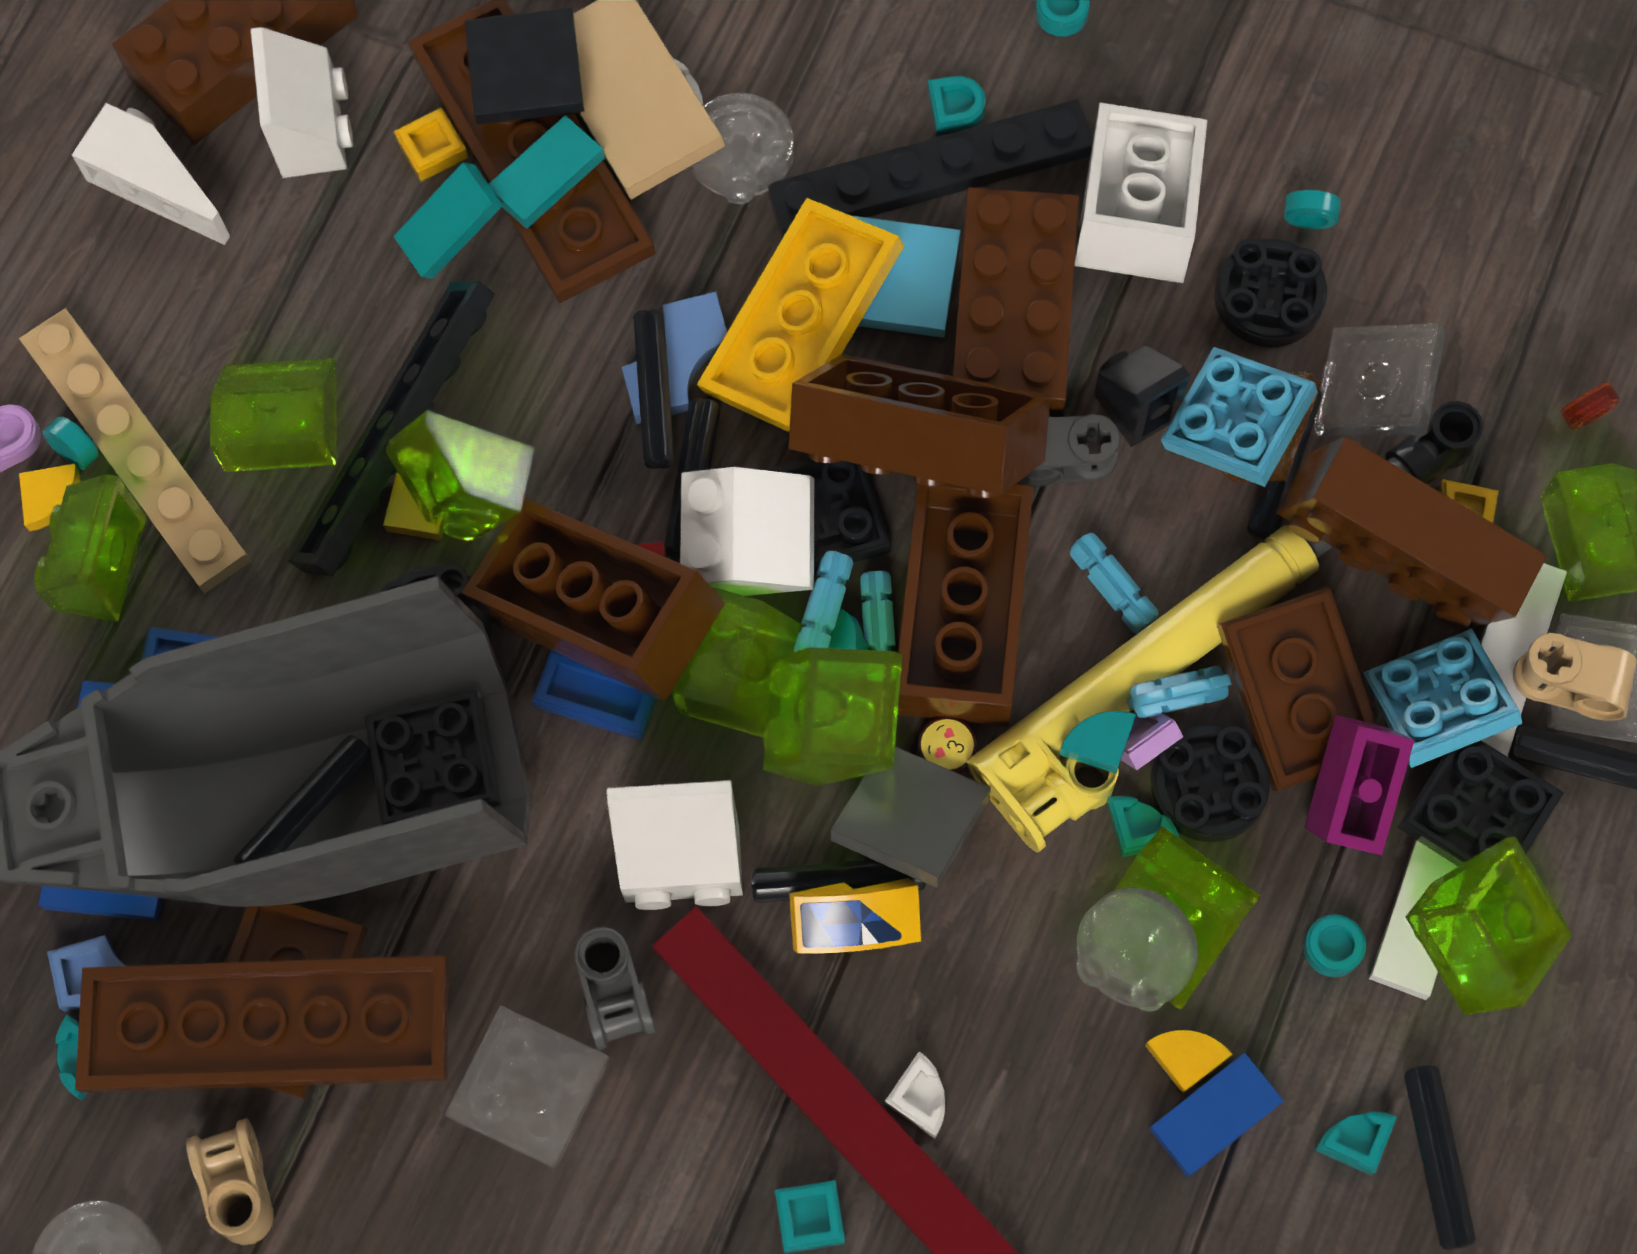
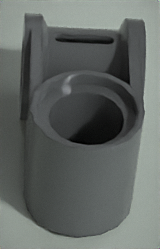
M1103 415L1049 417L1045 461L1017 482V484L1045 486L1059 482L1098 481L1105 479L1113 472L1117 465V450L1120 440L1118 428L1110 419ZM1094 427L1095 432L1090 431V428ZM1086 443H1097L1100 453L1089 454V448Z
M607 927L593 928L584 933L578 940L575 948V962L585 995L583 1000L588 1021L598 1051L606 1049L608 1041L642 1031L647 1036L656 1034L643 984L639 982L632 954L623 936ZM601 945L614 946L620 951L619 962L614 969L599 973L589 968L588 960L595 948Z

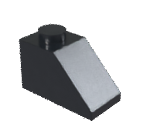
M1145 345L1130 355L1127 351H1122L1109 358L1100 367L1094 396L1130 447H1133L1169 426L1184 399L1190 375L1184 366Z

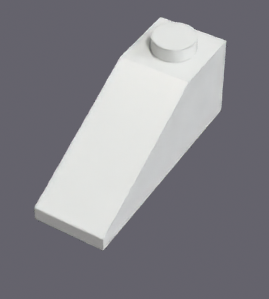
M105 103L72 154L86 181L225 245L230 235L218 211L156 130L155 123L147 115L136 109L128 108L125 112Z

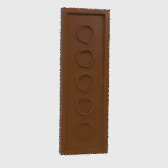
M490 0L408 41L412 55L488 184L564 116H567L586 133L575 113L476 125L473 111L465 20L514 14L506 0ZM601 161L528 229L522 226L504 209L559 304L656 254L654 243L604 161Z
M445 955L82 967L75 1089L81 1093L447 1081L449 960Z

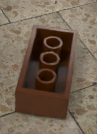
M168 0L112 43V46L128 77L196 145L257 96L251 39L252 28L263 27L321 46L354 20L358 14L353 0Z
M968 187L953 376L1051 396L1049 417H1063L1066 400L1079 195Z
M841 354L792 383L789 449L809 453V458L816 462L836 463L847 461L860 464L863 471L871 474L882 475L897 472L914 476V481L922 485L941 486L948 483L967 487V492L973 496L983 498L997 497L1045 461L1051 396Z
M1346 436L1306 455L1276 511V514L1290 521L1288 528L1299 537L1314 543H1319L1320 540L1339 550L1337 556L1345 564L1364 572L1372 569L1389 579L1387 587L1390 590L1410 600L1417 601L1419 598L1438 608L1436 611L1438 618L1459 629H1468V627L1471 628L1515 618L1547 558V555Z
M917 483L894 687V715L941 720L950 719L960 722L1009 727L1034 486L1015 484L1000 496L983 498L969 494L967 487L948 483L941 486H927Z
M526 498L521 499L462 591V594L483 614L489 617L494 624L663 702L670 695L725 605L724 600L697 570Z

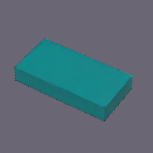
M564 116L488 185L502 203V208L528 229L605 159L604 150L567 116Z
M463 162L393 237L422 278L433 279L503 205L476 166Z

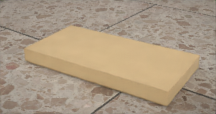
M597 0L574 13L585 112H579V115L596 143L603 148L606 160L630 199L635 198L725 147L718 129L636 0Z

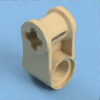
M1548 633L1539 636L1530 645L1528 652L1517 660L1513 668V681L1518 691L1524 697L1533 701H1540L1573 710L1592 719L1616 721L1625 718L1627 715L1637 659L1630 652L1617 647L1596 645L1566 637L1562 634ZM1551 647H1556L1552 652L1548 651ZM1542 683L1545 684L1543 688H1538Z
M248 1118L237 1121L236 1128L202 1140L198 1135L187 1138L186 1149L189 1163L199 1186L206 1218L210 1226L233 1243L241 1245L254 1244L263 1239L271 1230L274 1221V1209L263 1173V1158L260 1146ZM250 1198L253 1207L250 1218L240 1226L230 1227L228 1224V1213L232 1205L240 1199Z

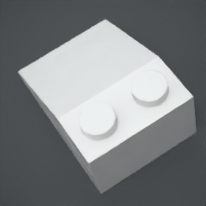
M1099 103L1074 266L1178 283L1184 282L1195 239L1207 119Z
M731 781L607 788V802L619 884L625 903L635 902L637 909L658 910L670 907L671 900L694 898L695 904L699 906H720L730 903V896L743 895L740 828Z

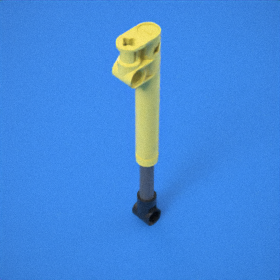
M1461 401L1447 402L1434 412L1429 422L1385 454V460L1428 485L1448 469H1455L1468 460L1483 431L1482 417L1470 404ZM1440 430H1455L1461 435L1463 442L1449 441L1442 435ZM1287 525L1282 526L1267 537L1265 543H1259L969 758L966 763L976 782L991 788V802L1026 845L1033 851L1040 852L1046 847L1044 840L1046 835L1069 818L1076 821L1089 810L1105 805L1107 798L1112 796L1119 768L1115 774L1060 755V749L1064 740L1075 726L1090 716L1109 711L1129 712L1131 709H1129L1127 700L1131 698L1130 688L1134 684L1151 680L1155 681L1159 678L1183 672L1222 642L1217 624L1270 607L1294 589L1296 584L1302 583L1318 571L1319 563L1317 558L1331 549L1332 546L1322 540L1319 543L1305 540L1293 533ZM1082 767L1096 768L1103 774L1105 783L1094 788L1083 786L1076 779L1075 772Z

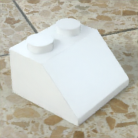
M263 27L252 28L251 39L260 126L282 177L287 178L347 169L345 148L353 147V134L348 114L341 115L339 101L348 100L347 83L343 68L333 67L326 47Z
M741 467L681 473L680 564L697 570L721 598L814 590V478L810 475Z

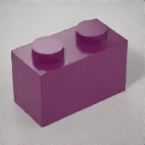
M1335 715L1304 828L1325 842L1382 855L1415 740L1391 728Z

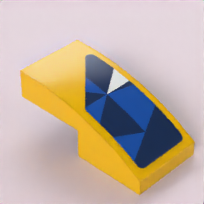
M909 878L853 889L843 882L789 893L793 950L796 953L863 951L921 941L918 885Z

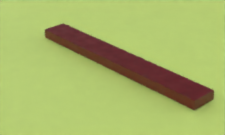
M697 906L652 945L656 954L931 1254H1018Z

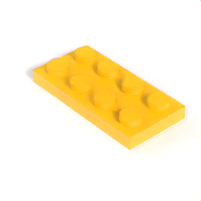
M806 198L699 379L697 386L704 394L789 432L792 383L843 353L904 248L900 237Z

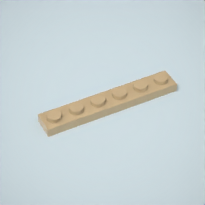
M66 308L19 338L204 594L251 562L246 552Z

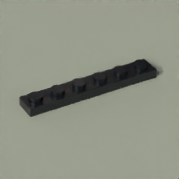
M1076 99L767 183V191L783 239L806 198L850 216L870 217L968 190V187L976 188L1091 156L1093 139L1079 101Z
M480 281L451 282L291 555L288 562L302 572L333 576L335 571L340 569L349 559L353 549L352 541L360 527L376 512L380 504L379 494L390 475L397 472L403 465L407 457L406 448L416 430L423 426L432 415L434 410L433 401L443 383L449 380L459 368L462 350L470 336L479 331L487 318L485 310L495 293Z

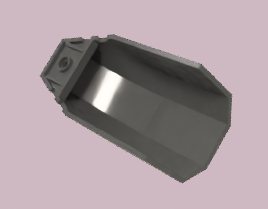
M438 577L146 657L129 668L130 675L103 692L96 689L80 700L81 706L55 723L49 720L0 751V881L4 883L140 895L224 906H271L318 900L362 890L526 846L528 841L531 797L508 687L483 622ZM475 689L482 694L501 800L500 806L491 807L482 799L382 825L370 758L284 852L238 865L234 863L235 856L347 736L355 735L369 747L364 716Z

